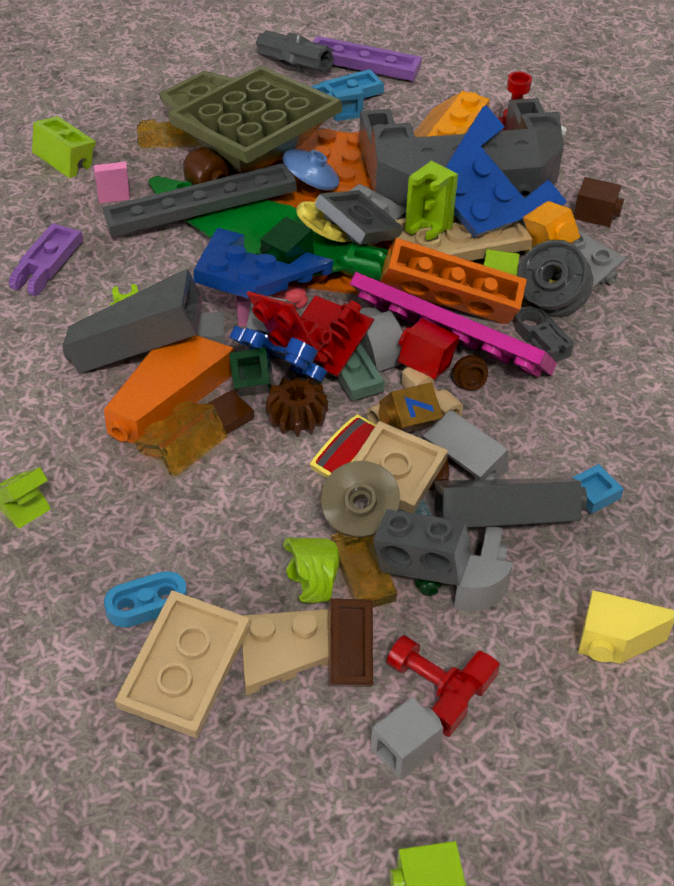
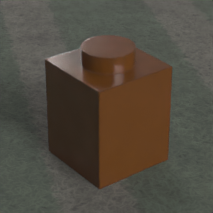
M584 177L577 196L574 219L610 227L614 216L620 217L624 199L619 198L622 185Z

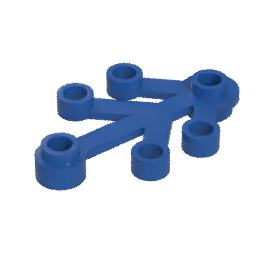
M234 326L229 336L232 340L249 347L248 350H261V348L266 347L269 355L292 364L289 370L306 379L310 377L322 383L327 373V370L313 363L318 350L298 339L291 337L287 347H281L271 343L268 335L249 328L244 330L238 326Z

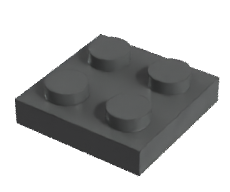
M360 190L319 194L314 204L324 213L326 220L338 225L347 233L346 236L349 240L359 245L395 240L404 230L403 226Z

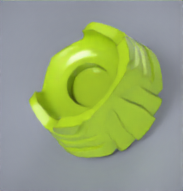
M285 538L283 547L293 555L286 568V574L289 579L301 583L303 591L299 596L300 601L304 603H318L330 600L340 562V554L336 543L328 538Z

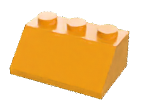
M461 91L434 107L414 131V136L428 137L466 134L482 107L485 105L489 107L490 98L479 96L475 92Z

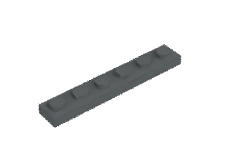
M282 163L102 207L110 236L113 237L297 191L296 180L285 164Z

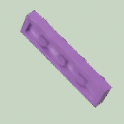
M316 36L313 41L333 49L334 61L332 65L362 71L370 69L374 74L414 81L421 68L422 57L321 36Z

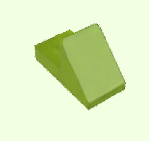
M41 467L16 473L0 483V510L19 529L51 510L38 487L48 481Z

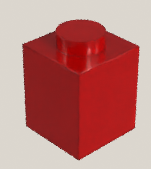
M422 318L411 328L407 327L403 331L398 343L402 347L398 362L435 380L450 367L460 336Z

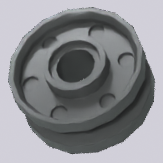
M549 240L537 244L525 254L517 276L527 279L524 290L526 300L531 306L542 309L550 317H562L574 313L586 303L593 289L594 277L591 266L586 261L583 253L575 245L564 240ZM562 274L560 280L555 283H549L554 275Z

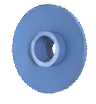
M301 149L285 151L283 155L285 166L301 181L321 190L329 191L338 187L339 177L335 170L327 163V157L317 150L309 152Z

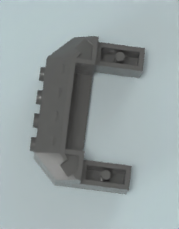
M538 98L509 100L505 131H501L482 146L484 151L524 198L548 179L553 185L558 181L564 147L560 115L558 112H544ZM390 109L360 111L359 144L373 191L406 208L409 176L430 161L445 167L465 134L415 137L410 123L395 124Z

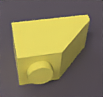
M592 590L578 653L590 656L593 660L599 662L611 661L619 664L668 640L674 624V610Z

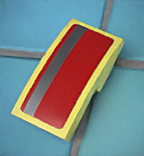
M356 414L326 442L310 462L312 470L328 478L335 469L352 462L376 425Z

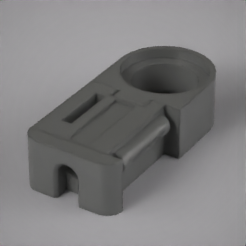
M526 306L520 309L516 315L515 331L526 343L530 342L534 347L546 351L555 362L571 356L573 340L542 309L534 306ZM534 320L538 322L539 325L530 326L524 324L522 321Z

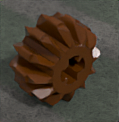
M297 375L292 381L282 378L279 385H271L266 401V412H268L272 427H280L283 435L293 430L298 437L301 430L313 434L315 426H323L326 412L328 411V400L322 385H314L312 378H308L305 381L299 380Z

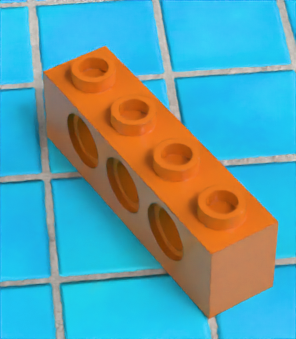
M395 238L386 255L380 278L381 283L412 296L507 325L521 309L527 281L525 278L399 238Z

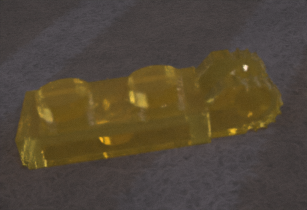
M144 119L138 122L136 127L139 134L137 142L143 148L202 146L189 133L171 125L170 121L159 123L155 119Z

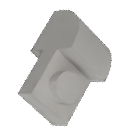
M375 306L362 308L360 313L374 318V322L360 343L378 372L401 365L402 363L398 362L402 347L398 343L402 330L395 316L390 310L381 313Z
M495 526L486 527L481 556L471 554L460 586H457L454 609L464 611L485 610L496 605L505 596L509 586L513 562L505 561L508 546L500 544L503 528Z

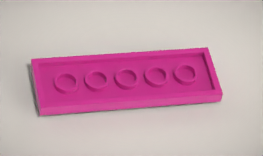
M355 272L350 285L359 291L358 297L368 302V305L375 306L383 312H386L388 309L397 314L398 318L414 325L423 318L460 336L459 344L477 351L478 346H481V350L489 353L488 356L505 364H508L509 360L512 359L514 360L513 363L521 367L522 371L539 378L542 372L552 376L557 366L554 359L542 349L358 272Z

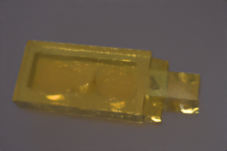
M336 531V534L331 535V541H334L338 547L340 554L339 567L352 599H373V607L396 602L397 590L390 574L380 571L373 541L374 536L356 538Z

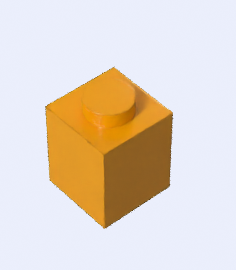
M547 201L522 217L526 229L532 237V245L534 246L549 240H564L572 243L580 238L572 210L562 205Z

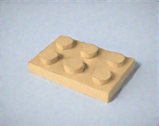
M171 590L115 700L116 707L198 739L250 628V618Z

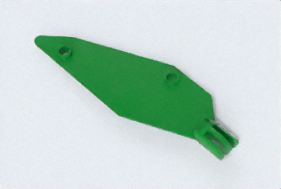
M154 176L148 180L149 186L155 194L193 185L187 181H178L160 176ZM264 199L184 219L210 238H212L217 228L243 234L246 252L255 255L262 254L260 239L283 218L288 217L306 226L298 217L296 208L293 206ZM313 231L314 254L333 259L332 273L341 271L346 275L354 276L355 272H358L380 282L385 258L389 250L365 244L338 242L322 237ZM321 271L314 273L312 277L322 275Z

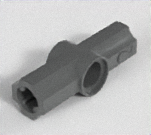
M265 30L264 33L258 35L256 40L257 52L259 54L279 60L283 64L296 69L305 67L325 72V70L331 68L334 61L333 49L326 45L311 42L295 33L288 32L287 35Z

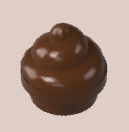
M476 355L464 356L453 367V379L461 389L477 390L487 381L488 367Z

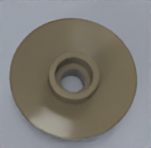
M353 461L338 467L328 476L321 490V508L325 519L336 531L350 537H369L376 535L387 509L399 510L400 491L393 475L381 465L369 461ZM358 499H366L369 502L368 506L364 509H358L354 504Z

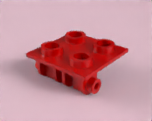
M250 291L246 293L253 304L252 311L254 315L264 323L268 330V339L271 343L287 347L291 337L298 339L318 350L315 361L321 363L324 361L319 350L332 339V333L328 326L300 318L297 310L291 303Z
M315 295L300 318L326 325L332 333L331 341L319 350L324 361L321 363L314 360L313 363L327 370V373L338 377L374 322V318L361 314L362 307L356 301L350 300L348 304L345 303L341 306Z

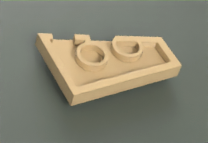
M328 609L243 615L250 618V628L242 643L245 696L260 691V686L279 679L281 682L297 677L298 672L317 665L323 667L328 665Z

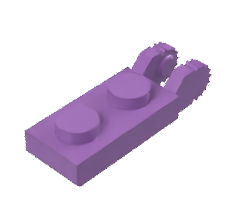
M52 223L19 260L20 263L9 277L10 288L20 290L28 281L31 273L33 276L29 279L27 291L31 295H39L46 287L48 279L54 276L83 241L82 231Z

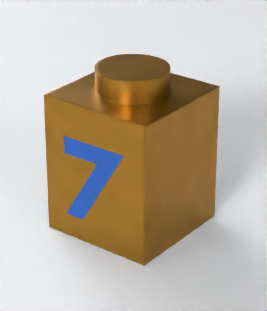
M432 382L392 391L379 401V417L381 422L404 432L430 427L443 418Z

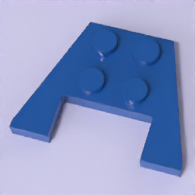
M487 105L483 106L461 143L445 166V168L458 173L454 215L474 238L522 221V217L547 201L562 206L567 202L549 179L524 198L484 151L482 146L499 134L505 127Z
M217 228L194 268L193 280L197 284L249 299L246 294L248 291L269 296L288 289V282H309L312 280L313 274L320 271L324 276L331 274L333 259L306 252L291 264L277 261L273 255H255L246 252L243 234Z

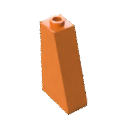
M195 335L151 350L104 408L107 434L118 441H128L139 446L232 377L229 353L234 352L233 347Z

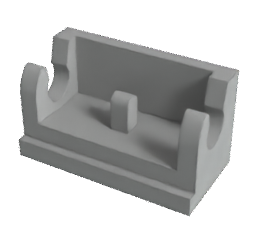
M452 410L446 413L442 419L423 435V440L447 449V456L473 474L476 480L498 479L509 470L508 449Z

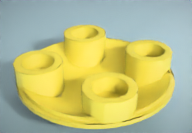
M306 201L297 206L296 212L298 217L312 231L330 240L351 242L343 229L325 219L324 213L314 205L315 202Z

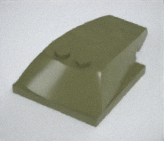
M263 65L235 79L226 75L202 71L158 93L161 102L169 111L168 117L171 125L189 133L203 147L210 148L227 161L231 169L239 173L269 167V165L283 159L285 151L297 149L324 121L342 112L340 99Z

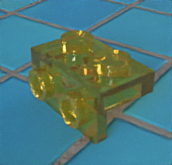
M185 401L172 409V414L166 419L149 425L144 431L145 434L134 441L140 454L160 457L169 474L177 476L227 437V432L214 405Z

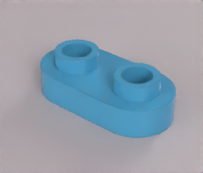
M163 571L119 584L111 588L104 598L107 619L118 627H131L157 619L167 598L161 599V597L169 595L171 590L187 595L186 582L182 576L175 572ZM125 607H131V608H133V609L126 610V611H122V610H121V609H123V608H125Z

